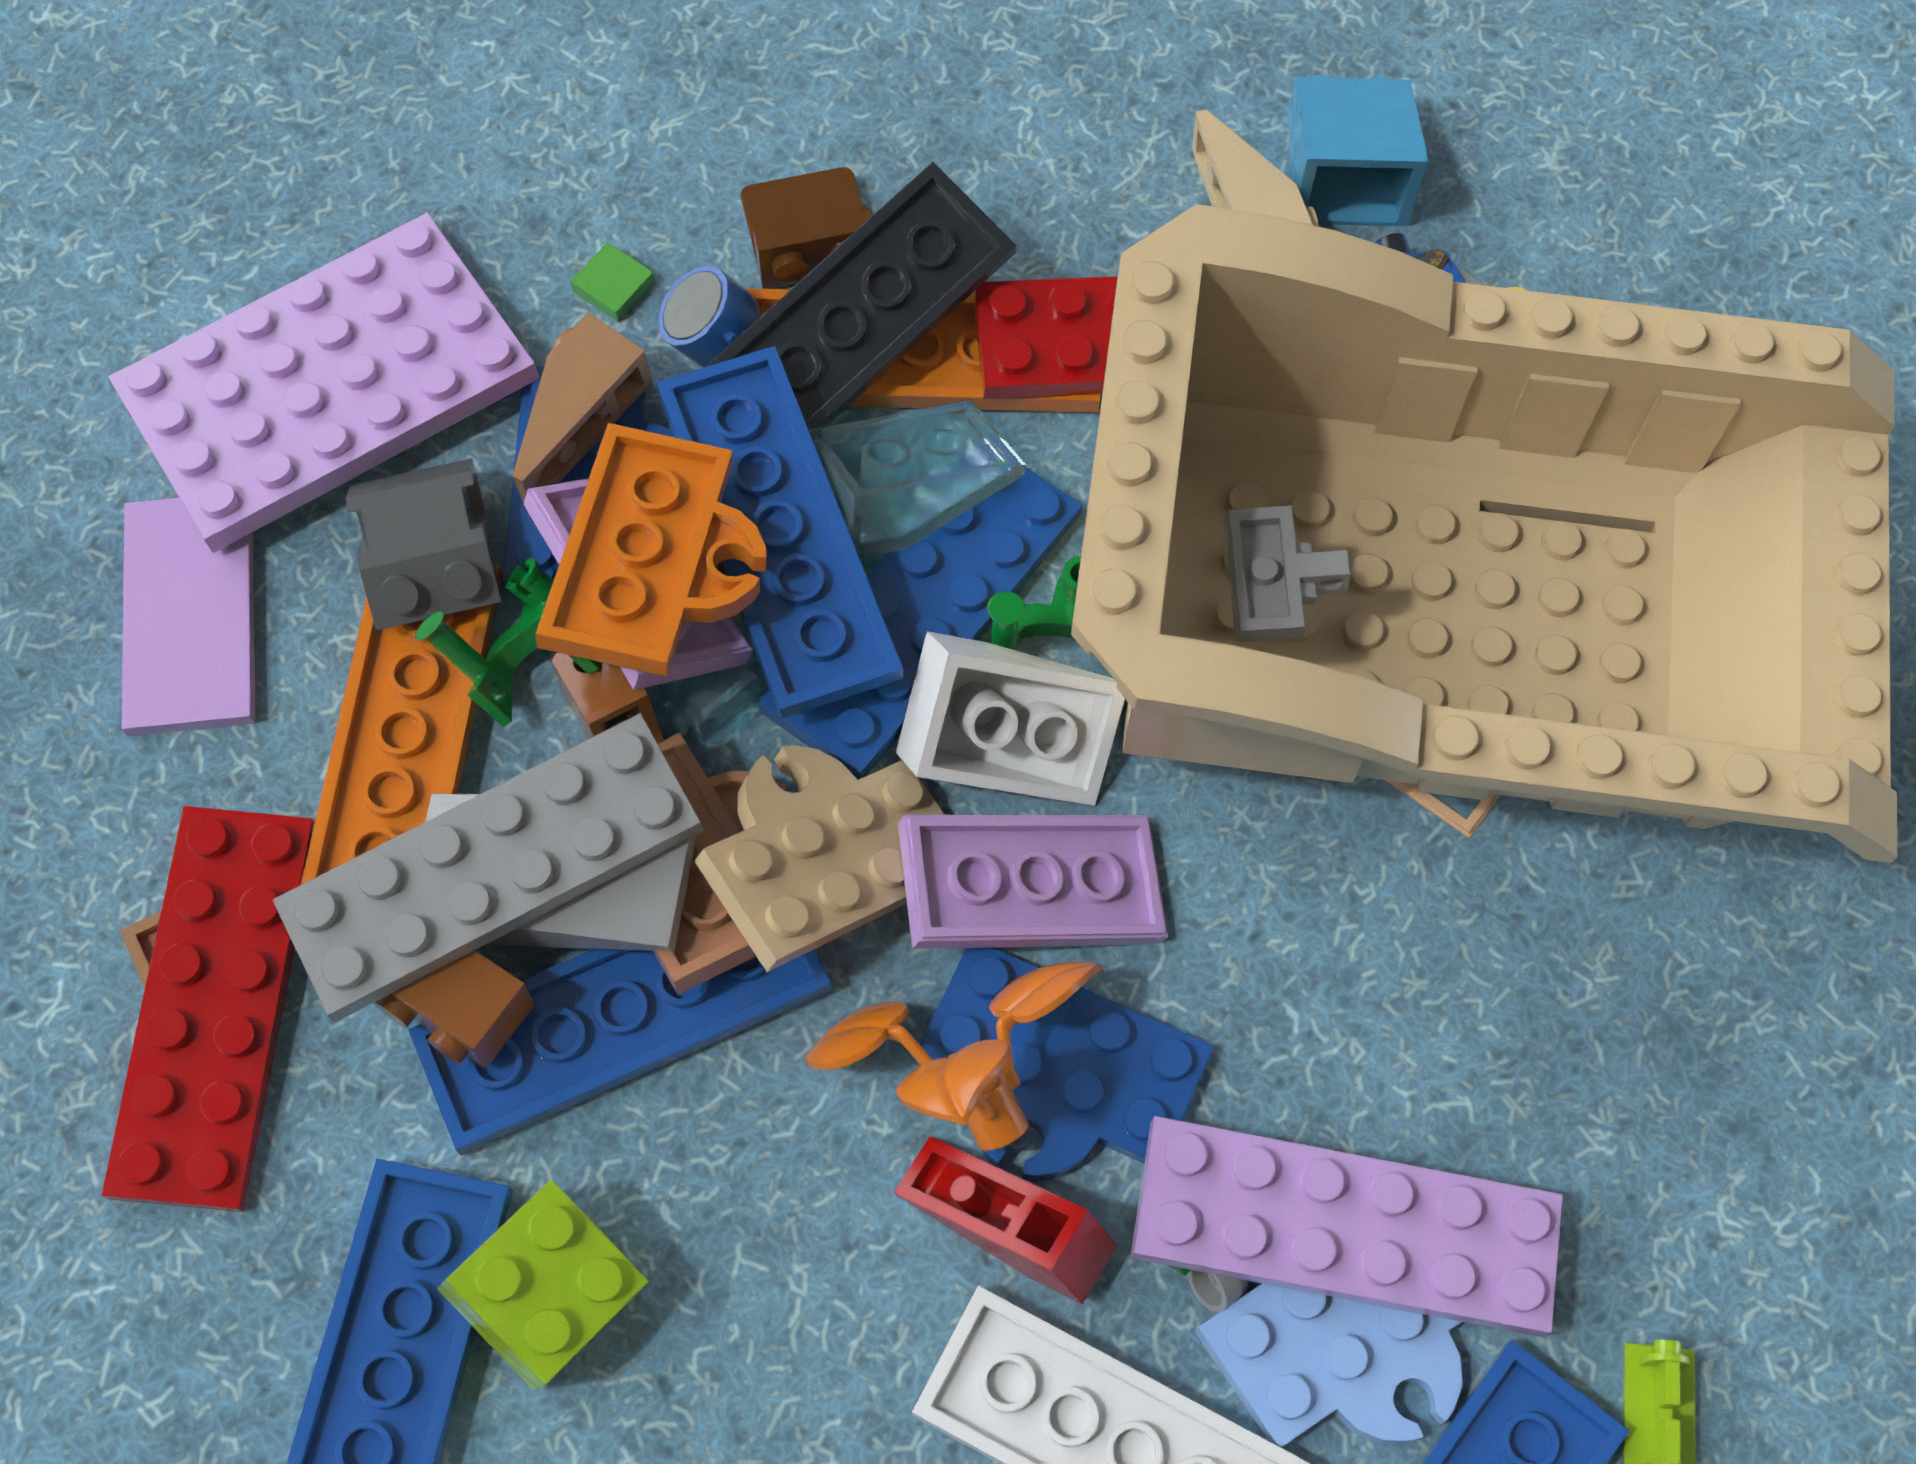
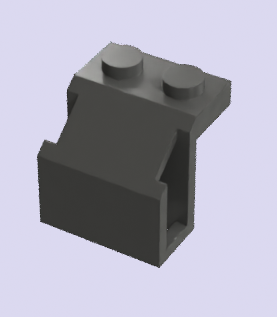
M472 458L350 485L346 496L348 513L357 512L363 534L357 552V561L376 631L425 620L437 611H443L444 615L502 602V595L486 538V510ZM462 487L467 489L471 504L469 509H466Z

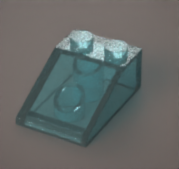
M971 400L809 430L859 558H873L883 553L907 549L1025 475L1026 464Z

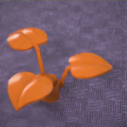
M1067 962L1044 966L1018 977L1000 991L989 1006L992 1015L1000 1017L996 1022L998 1040H984L972 1043L949 1055L947 1058L933 1060L903 1026L899 1025L910 1014L907 1005L901 1002L889 1001L863 1007L840 1020L821 1037L814 1048L805 1056L804 1060L807 1066L815 1070L838 1069L865 1058L878 1049L886 1040L900 1042L921 1065L897 1087L896 1093L900 1102L906 1107L927 1116L962 1125L968 1124L981 1150L999 1149L1021 1137L1029 1126L1012 1091L1021 1084L1013 1063L1010 1038L1013 1027L1017 1023L1032 1022L1050 1013L1070 998L1094 975L1104 973V969L1100 963Z

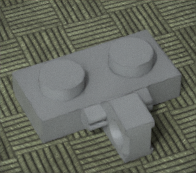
M1292 505L1230 509L1225 511L1224 528L1235 641L1249 642L1303 638L1305 630L1303 605L1316 603L1317 595L1346 592L1348 590L1350 580L1348 550L1312 552L1311 543L1296 542Z

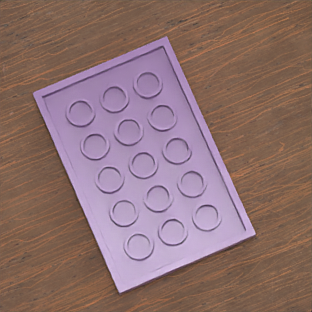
M428 213L108 376L212 554L540 379L531 357Z

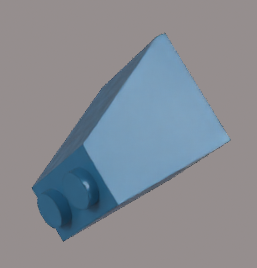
M1326 75L1295 77L1288 107L1290 179L1297 184L1305 206H1312L1314 208L1318 224L1407 227L1428 162L1427 149L1411 80L1388 79L1385 77H1371L1368 79L1332 78Z

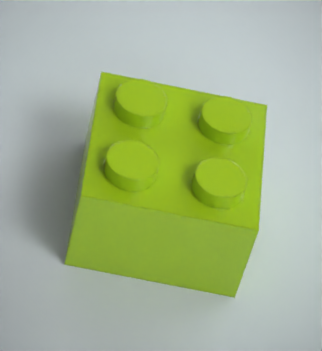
M550 1179L437 1289L529 1387L535 1391L546 1385L649 1281L564 1191Z

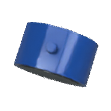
M711 265L696 267L682 275L664 297L658 315L659 332L665 342L704 368L760 318L759 304L753 294L721 269Z

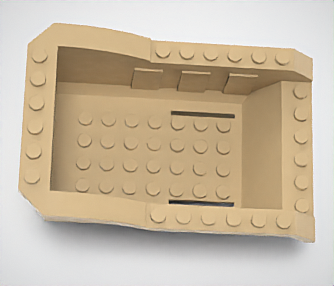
M1195 204L1121 253L1071 635L1089 656L1095 655L1117 681L1116 688L1127 700L1123 753L1348 783H1353L1356 776L1418 784L1419 792L1478 800H1486L1489 794L1549 801L1551 808L1555 810L1619 818L1623 811L1681 818L1686 827L1701 829L1736 821L1828 833L1865 860L1892 863L1897 858V792L1891 788L1889 434L1895 427L1894 370L1849 329L1453 282V274L1400 251L1339 231L1277 216ZM1292 505L1296 542L1311 543L1312 552L1348 550L1350 567L1348 590L1346 592L1317 595L1316 603L1303 605L1305 621L1303 638L1236 642L1224 528L1225 511L1230 509Z

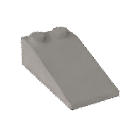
M432 794L425 822L480 794ZM697 835L486 945L675 951Z

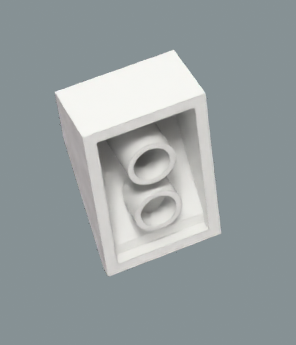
M927 631L896 753L916 777L1095 806L1125 698L1116 688L1117 681L1114 678L991 643Z

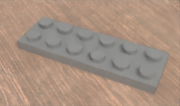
M640 713L273 899V902L327 1016L335 1023L702 833L703 828Z

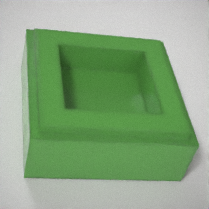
M607 242L570 281L572 292L618 322L654 284L655 279L653 271Z

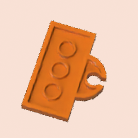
M607 424L536 631L537 648L667 677L684 622L712 623L735 616L756 599L760 593L759 577L749 573L736 577L726 576L716 569V565L724 560L737 559L747 564L752 571L766 572V546L758 527L740 510L721 503L732 468L733 450L616 424Z

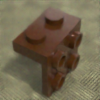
M847 167L751 184L744 187L741 191L742 207L762 289H772L799 283L873 216L871 208L863 209L855 175Z

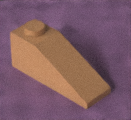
M589 312L574 328H567L558 336L552 351L548 354L513 472V478L523 504L527 489L559 484L604 435L607 424H614L653 382L645 350Z

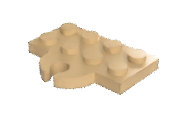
M790 745L783 746L774 760L779 771L791 777L798 787L797 793L784 791L775 783L772 777V763L764 755L754 763L746 775L738 792V817L744 831L703 848L695 863L766 972L907 904L898 822L904 815L945 814L921 779L915 776L903 760L857 780L840 761L819 749Z

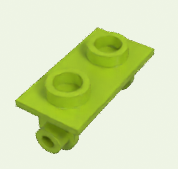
M1654 1340L1653 1346L1633 1343L1623 1344V1426L1630 1430L1623 1440V1464H1696L1695 1350L1682 1349V1342Z

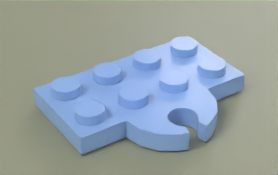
M1261 1284L1228 1308L1200 1325L1195 1331L1267 1440L1280 1448L1332 1412L1353 1433L1378 1444H1408L1418 1441L1424 1437L1418 1423L1404 1418L1395 1408L1393 1396L1398 1384L1413 1382L1423 1387L1430 1399V1415L1440 1425L1446 1422L1454 1411L1463 1385L1461 1356L1449 1333L1450 1330L1462 1323L1461 1321Z

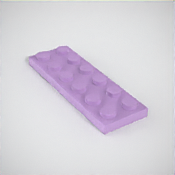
M1154 1116L1150 1123L1130 1258L1545 1337L1552 1331L1563 1194Z

